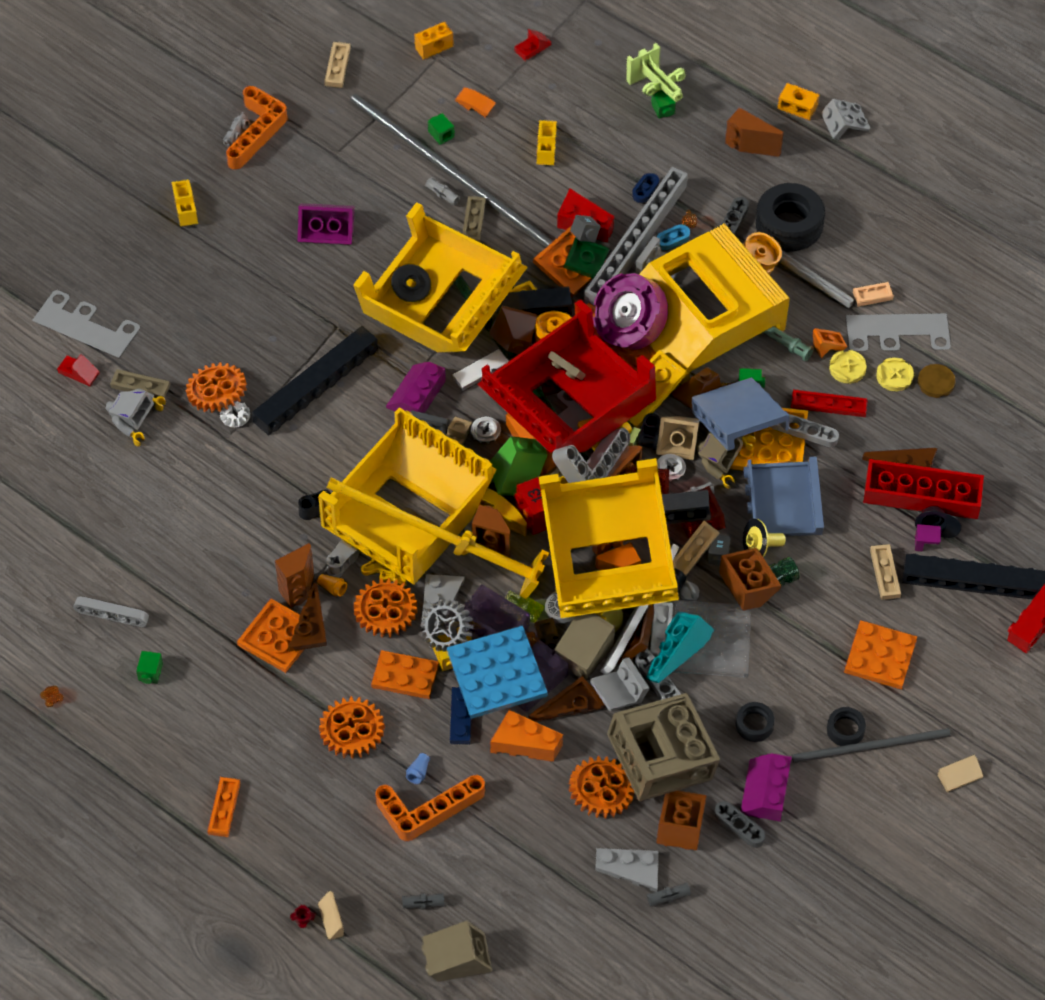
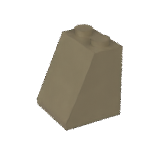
M594 613L575 616L554 649V660L560 666H566L572 670L576 676H583L587 680L614 646L615 626Z
M469 921L461 922L422 937V952L427 961L425 969L427 974L436 981L440 982L492 972L485 933Z

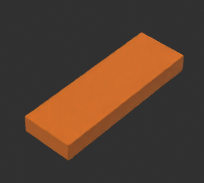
M220 777L207 831L208 835L229 836L241 784L240 779Z

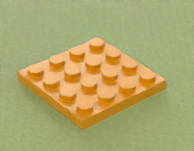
M782 408L788 414L806 420L808 418V411ZM797 423L789 424L792 429L799 428ZM770 427L744 435V437L749 435L755 437L756 443L748 442L754 446V449L748 450L744 443L730 469L744 471L748 460H751V464L803 462L805 439L774 430Z

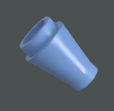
M420 753L416 760L406 770L408 781L419 784L425 779L427 766L430 761L428 755Z

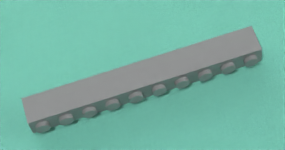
M671 167L585 290L584 303L586 305L588 303L594 304L598 291L610 278L621 273L627 274L686 189L687 173Z

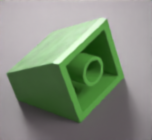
M511 436L490 460L492 467L497 469L493 476V481L498 495L515 496L518 484L536 477L539 478L548 455L545 447L536 439Z

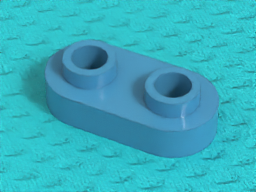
M676 225L660 232L657 238L660 239L661 249L669 250L687 242L690 238V229L685 225Z

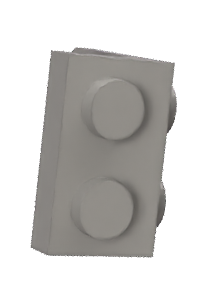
M832 99L821 112L833 139L839 140L848 128L866 132L870 130L868 120L865 118L861 106L857 103Z

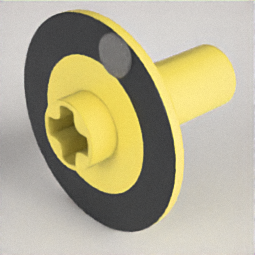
M751 519L744 528V550L757 548L764 557L768 547H782L785 545V535L783 533H768L765 524L759 519Z

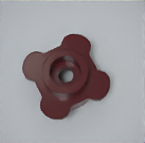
M300 905L295 909L294 913H291L290 919L298 923L299 928L304 929L310 921L315 919V913L310 912L306 905Z

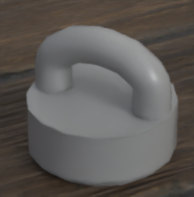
M685 581L680 590L681 599L690 603L696 601L699 597V587L694 583Z

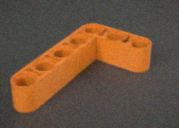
M248 86L243 90L244 104L246 108L260 115V117L227 149V162L231 169H240L287 122L286 105L254 86Z
M479 775L470 776L411 812L407 810L393 788L388 785H381L376 790V804L399 838L403 841H411L482 799L485 795V781ZM473 786L480 787L479 789H472ZM382 796L389 797L388 799H381ZM457 796L463 797L460 800L455 799ZM440 806L446 807L443 810L437 809ZM394 811L400 812L398 815L392 814ZM423 816L428 817L427 820H421L420 818ZM404 827H411L410 830H403Z

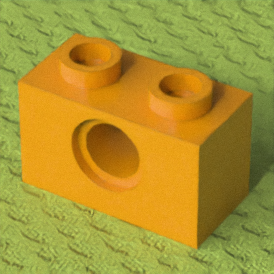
M445 21L414 34L415 49L423 60L453 47V32Z
M787 83L779 96L777 109L810 120L818 107L819 94Z

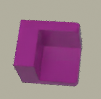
M917 524L915 551L923 552L924 544L939 545L941 526Z

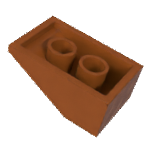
M738 108L727 120L725 144L740 152L779 157L781 155L784 132L747 111Z
M678 790L665 794L656 843L664 846L680 847L686 850H697L707 795Z

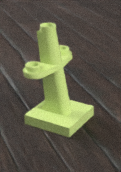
M657 43L653 44V49L648 52L645 49L639 51V56L634 59L631 56L627 57V82L630 85L647 77L652 82L647 83L643 87L642 91L645 95L651 96L655 92L663 90L675 102L682 99L681 89L675 82L682 81L685 78V70L678 68L667 76L659 68L660 47Z

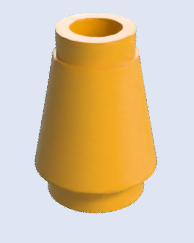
M321 574L318 577L317 584L335 597L343 596L347 590V583L342 578Z

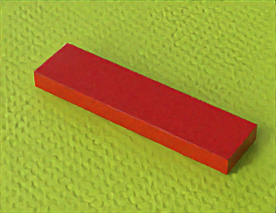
M793 389L791 408L866 417L868 398Z

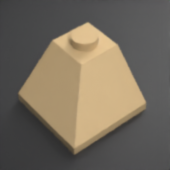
M683 416L661 417L656 454H675L683 459L694 460L700 420Z

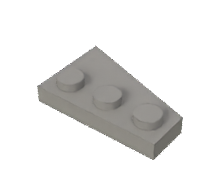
M426 574L422 616H428L426 609L432 610L431 604L435 603L438 605V600L445 602L446 599H450L451 603L453 600H456L458 592L464 584L465 576ZM450 610L443 611L442 613L448 617ZM435 620L434 629L437 626V620Z
M596 848L595 871L618 879L629 880L632 884L643 885L657 892L658 851Z

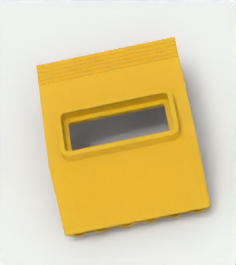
M416 202L406 215L412 234L411 238L375 285H373L370 274L363 271L353 284L362 311L367 316L378 320L382 324L436 352L466 351L528 267L522 264L519 253L513 251L511 259L426 216L423 206ZM413 264L420 266L428 273L431 279V289L423 300L407 302L400 299L394 293L391 279L399 267ZM466 271L481 279V282L442 333L423 324L461 272ZM409 279L406 281L409 287L416 286L414 280Z
M724 223L710 232L708 231L653 260L639 274L656 282L666 295L668 302L667 321L659 337L650 346L656 353L658 350L662 351L687 371L688 374L680 382L681 384L689 380L690 372L769 328L774 326L781 331L786 329L790 298ZM690 266L728 311L711 320L706 319L671 276Z
M399 407L394 412L395 424L342 482L349 487L394 506L376 495L389 479H393L448 513L449 517L442 523L440 528L459 535L472 520L497 469L492 467V463L488 459L480 457L472 449L465 448L457 440L447 437L442 431L432 428L424 420H419L411 412L404 411ZM322 491L318 496L321 527L413 585L418 582L451 544L341 493L333 491L331 494Z
M656 458L637 461V472L567 484H560L558 474L539 477L561 618L679 600ZM648 538L651 555L650 563L574 574L571 549Z

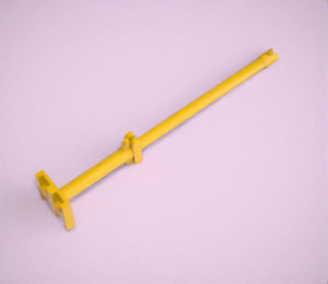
M332 477L326 488L334 492L346 495L456 545L453 553L457 556L472 553L525 577L519 594V598L523 600L529 597L539 583L537 578L543 572L545 566L543 562L549 555V552L541 550L530 566H527L476 543V537L472 536L473 533L469 530H466L460 537L349 487Z

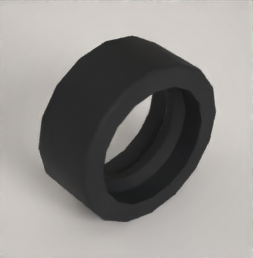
M747 703L737 713V732L747 741H764L773 732L774 714L763 703ZM753 713L760 714L766 719L767 725L762 730H750L743 723L744 717Z
M840 707L830 714L827 723V735L838 746L859 743L863 739L866 729V721L862 713L851 707ZM846 718L853 720L858 725V731L853 735H842L836 731L835 722Z

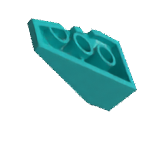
M678 611L665 631L667 637L665 642L660 643L658 648L661 651L659 656L653 659L646 679L656 683L661 682L700 650L710 640L715 629L700 616Z

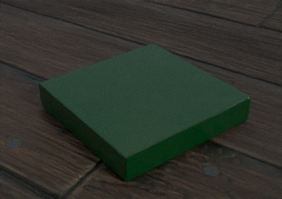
M575 237L563 268L594 279L605 263L610 248L594 242L579 241Z

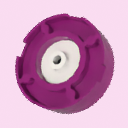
M621 273L610 278L598 291L593 304L596 306L593 323L597 333L606 342L626 350L642 349L653 343L663 331L668 317V302L662 288L653 280L636 273Z

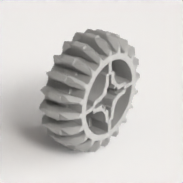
M446 599L445 602L438 600V605L435 603L431 604L432 610L426 609L428 616H422V619L426 621L421 623L420 626L425 627L421 634L427 635L424 641L430 642L429 647H436V651L440 652L443 650L445 652L447 647L468 642L466 636H472V633L468 632V630L474 628L473 625H469V622L473 619L472 617H466L470 612L469 610H464L465 606L463 604L458 605V601L455 600L451 603L450 599ZM451 610L456 616L448 618L442 612ZM435 620H437V626L434 629ZM446 622L449 623V626H447L449 627L448 630L445 629ZM460 623L459 632L457 633V625ZM446 634L447 637L451 638V641L443 642L438 636Z

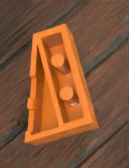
M508 710L490 741V753H508L509 756L523 755L531 759L554 762L563 746V734Z

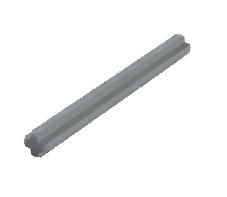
M782 251V257L779 261L781 264L846 307L850 308L853 305L854 298Z

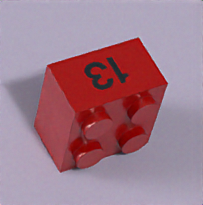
M538 477L518 484L517 493H515V508L527 522V529L531 531L532 535L547 530Z

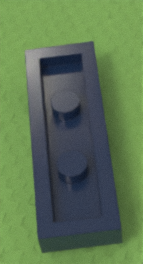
M452 687L450 744L470 745L471 718L460 687Z

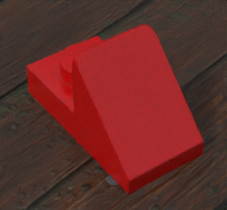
M528 29V38L514 46V51L526 61L551 46L552 42L541 32Z
M82 354L77 359L67 355L57 368L59 374L87 386H91L100 373Z

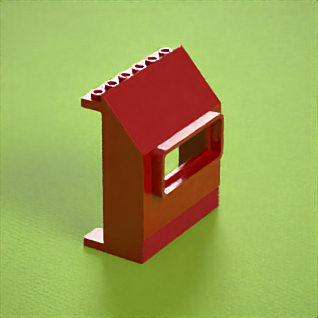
M581 299L575 303V316L491 374L488 364L481 368L482 381L477 384L550 453H553L555 449L568 445L575 446L579 452H585L656 400L655 365L643 355L637 358V371L594 334L593 310ZM553 351L586 375L581 381L577 377L573 380L565 374L567 370L564 368L559 370L551 364L552 360L548 358L550 352ZM547 380H553L589 413L593 419L574 431L532 391Z

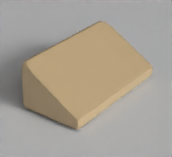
M972 755L941 768L938 772V778L946 791L950 792L983 778V774L976 756Z
M329 891L320 900L318 906L329 940L343 937L344 930L333 892Z

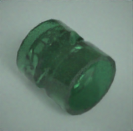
M791 557L778 561V565L776 563L769 565L781 587L785 586V583L790 584L800 579L798 567Z

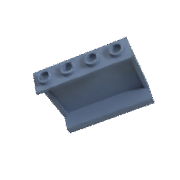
M752 377L692 397V413L727 451L735 449V438L780 424L785 431L789 430V414Z
M817 456L809 457L808 462L751 464V460H748L747 467H744V478L748 479V484H745V494L749 496L750 502H747V513H751V519L761 520L765 524L768 533H783L785 536L822 535L824 522Z

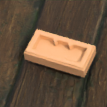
M889 282L853 288V295L858 307L890 301L894 297Z

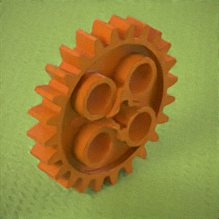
M221 362L218 366L212 363L210 368L205 365V370L198 369L199 373H193V378H189V383L186 384V394L192 406H197V410L203 408L204 412L210 409L211 413L215 409L221 412L223 407L228 410V405L235 406L234 401L240 402V397L245 396L244 391H247L244 373H241L240 368L236 369L235 365L230 367L229 363L222 366Z
M380 578L378 584L374 580L372 581V586L365 584L366 591L363 589L359 590L360 595H356V602H354V615L356 616V622H360V627H366V633L373 630V636L379 632L381 638H383L385 633H388V636L391 637L392 632L399 635L400 629L405 632L406 625L412 626L411 620L416 619L417 600H415V594L411 593L410 587L405 589V583L399 586L398 580L391 583L390 578H388L387 582L384 583L382 578Z
M350 696L347 702L344 697L340 704L334 701L335 707L328 705L329 712L323 711L324 718H320L319 732H321L320 738L324 739V746L328 745L329 751L335 749L336 756L342 752L343 758L350 754L353 759L356 753L359 757H362L363 751L369 754V748L375 750V743H381L380 737H384L383 730L385 726L382 723L384 720L383 716H380V709L375 710L374 703L368 706L367 699L362 703L360 697L353 701V697ZM356 715H363L360 718L355 717ZM337 720H343L342 723H336ZM361 732H368V734H366V735H362V734H360V733H361ZM343 737L349 738L347 740H341V738Z
M597 756L596 761H594L592 757H589L588 763L582 760L581 766L576 765L575 771H572V778L569 780V792H572L571 799H576L575 806L582 805L580 811L587 809L588 816L594 812L596 818L599 817V814H603L604 819H606L608 813L615 817L616 812L622 814L623 808L627 810L629 803L633 800L632 796H634L635 792L625 771L622 770L621 763L619 765L615 764L616 759L608 762V756L605 757L604 761L601 760L600 756Z

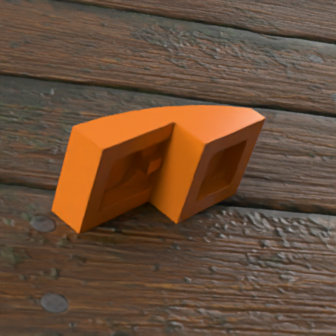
M466 87L463 88L455 99L456 102L467 110L472 108L485 118L496 104V102L485 95Z

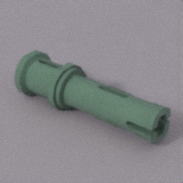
M774 326L763 332L789 348L790 353H795L802 357L803 361H808L814 352L813 346H807L801 342V339H794Z

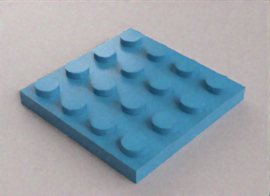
M523 626L447 647V653L471 719L548 696Z

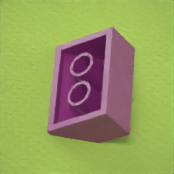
M301 203L298 206V242L352 244L355 206Z
M429 361L413 365L387 403L386 408L396 411L400 407L404 411L411 412L413 410L425 413L446 382L445 368Z
M770 753L750 759L741 812L744 815L781 822L791 763L790 756Z

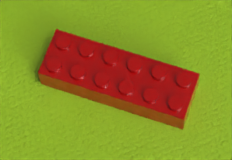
M869 459L863 503L922 511L930 506H938L946 514L978 519L981 509L984 475Z

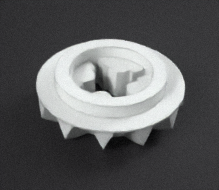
M236 401L234 402L235 406L228 405V410L223 407L220 412L222 422L229 427L243 426L250 418V409L246 406L245 402L240 403ZM232 410L238 412V418L232 414Z
M480 417L471 425V434L474 440L477 439L480 443L487 442L489 444L490 441H496L497 437L500 436L501 426L494 418ZM489 426V432L483 434V430Z
M663 455L657 460L658 475L663 480L669 479L670 482L673 479L679 480L681 476H684L686 464L678 455ZM667 465L671 468L674 467V472L670 469L667 470Z

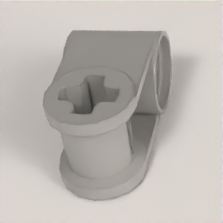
M344 540L340 541L326 558L327 574L333 577L342 576L348 567L356 561L360 551Z

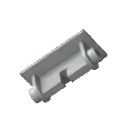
M244 112L234 118L230 127L231 131H228L223 138L225 146L232 145L251 126Z

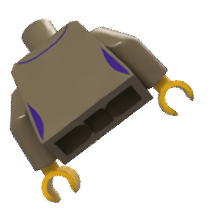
M709 433L705 441H698L696 449L698 455L702 458V464L706 471L716 479H721L724 487L730 489L731 487L726 484V481L731 480L735 483L734 478L731 475L725 476L723 473H728L743 444L745 443V447L748 450H753L754 446L748 442L756 443V439L752 435L735 438V449L727 451L715 436Z

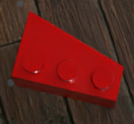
M569 188L557 214V228L567 230L569 227H572L576 215L590 216L601 226L596 240L608 243L614 230V216Z
M1045 584L1029 606L1022 611L1017 622H1013L1007 630L1009 632L1007 641L1026 654L1045 633Z

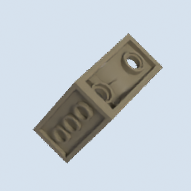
M688 693L613 714L607 735L639 801L713 779L720 758ZM648 741L656 759L646 762L637 744Z

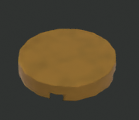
M940 364L925 366L918 376L920 390L927 396L934 398L949 395L953 391L956 381L951 369Z

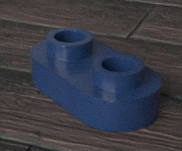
M654 173L644 174L632 190L633 200L638 203L647 202L659 186V177Z

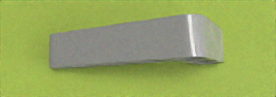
M625 428L614 430L601 440L587 462H585L573 445L555 449L552 453V458L568 483L605 478L629 444L630 434Z

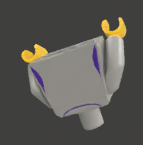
M138 388L133 391L120 392L114 402H107L106 410L112 417L114 425L126 436H131L134 445L141 446V443L136 439L141 438L145 441L144 434L141 432L135 433L134 430L139 429L154 403L157 411H163V405H166V400L163 396L155 398L153 394Z

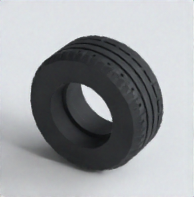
M783 183L773 186L763 193L757 204L755 222L757 232L766 233L773 237L779 243L782 251L793 252L810 247L820 238L825 220V206L820 196L805 185ZM782 212H794L801 215L804 220L794 223L785 222L776 215Z

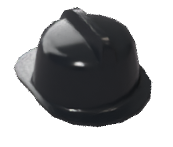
M930 506L923 509L922 513L915 519L916 528L917 524L941 526L942 538L955 537L961 531L959 520L952 515L946 514L938 506Z

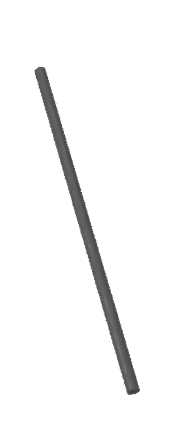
M357 94L351 96L350 101L477 196L486 198V202L545 247L553 242V240Z

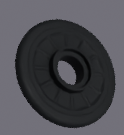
M407 264L399 267L394 272L391 285L394 293L400 299L407 302H418L429 294L431 279L428 273L420 266ZM412 279L416 282V286L409 287L406 281Z

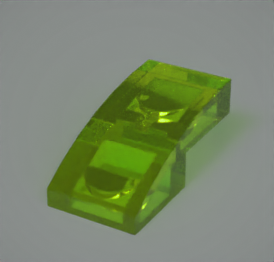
M509 590L499 608L513 616L534 623L545 606L530 597L524 599Z

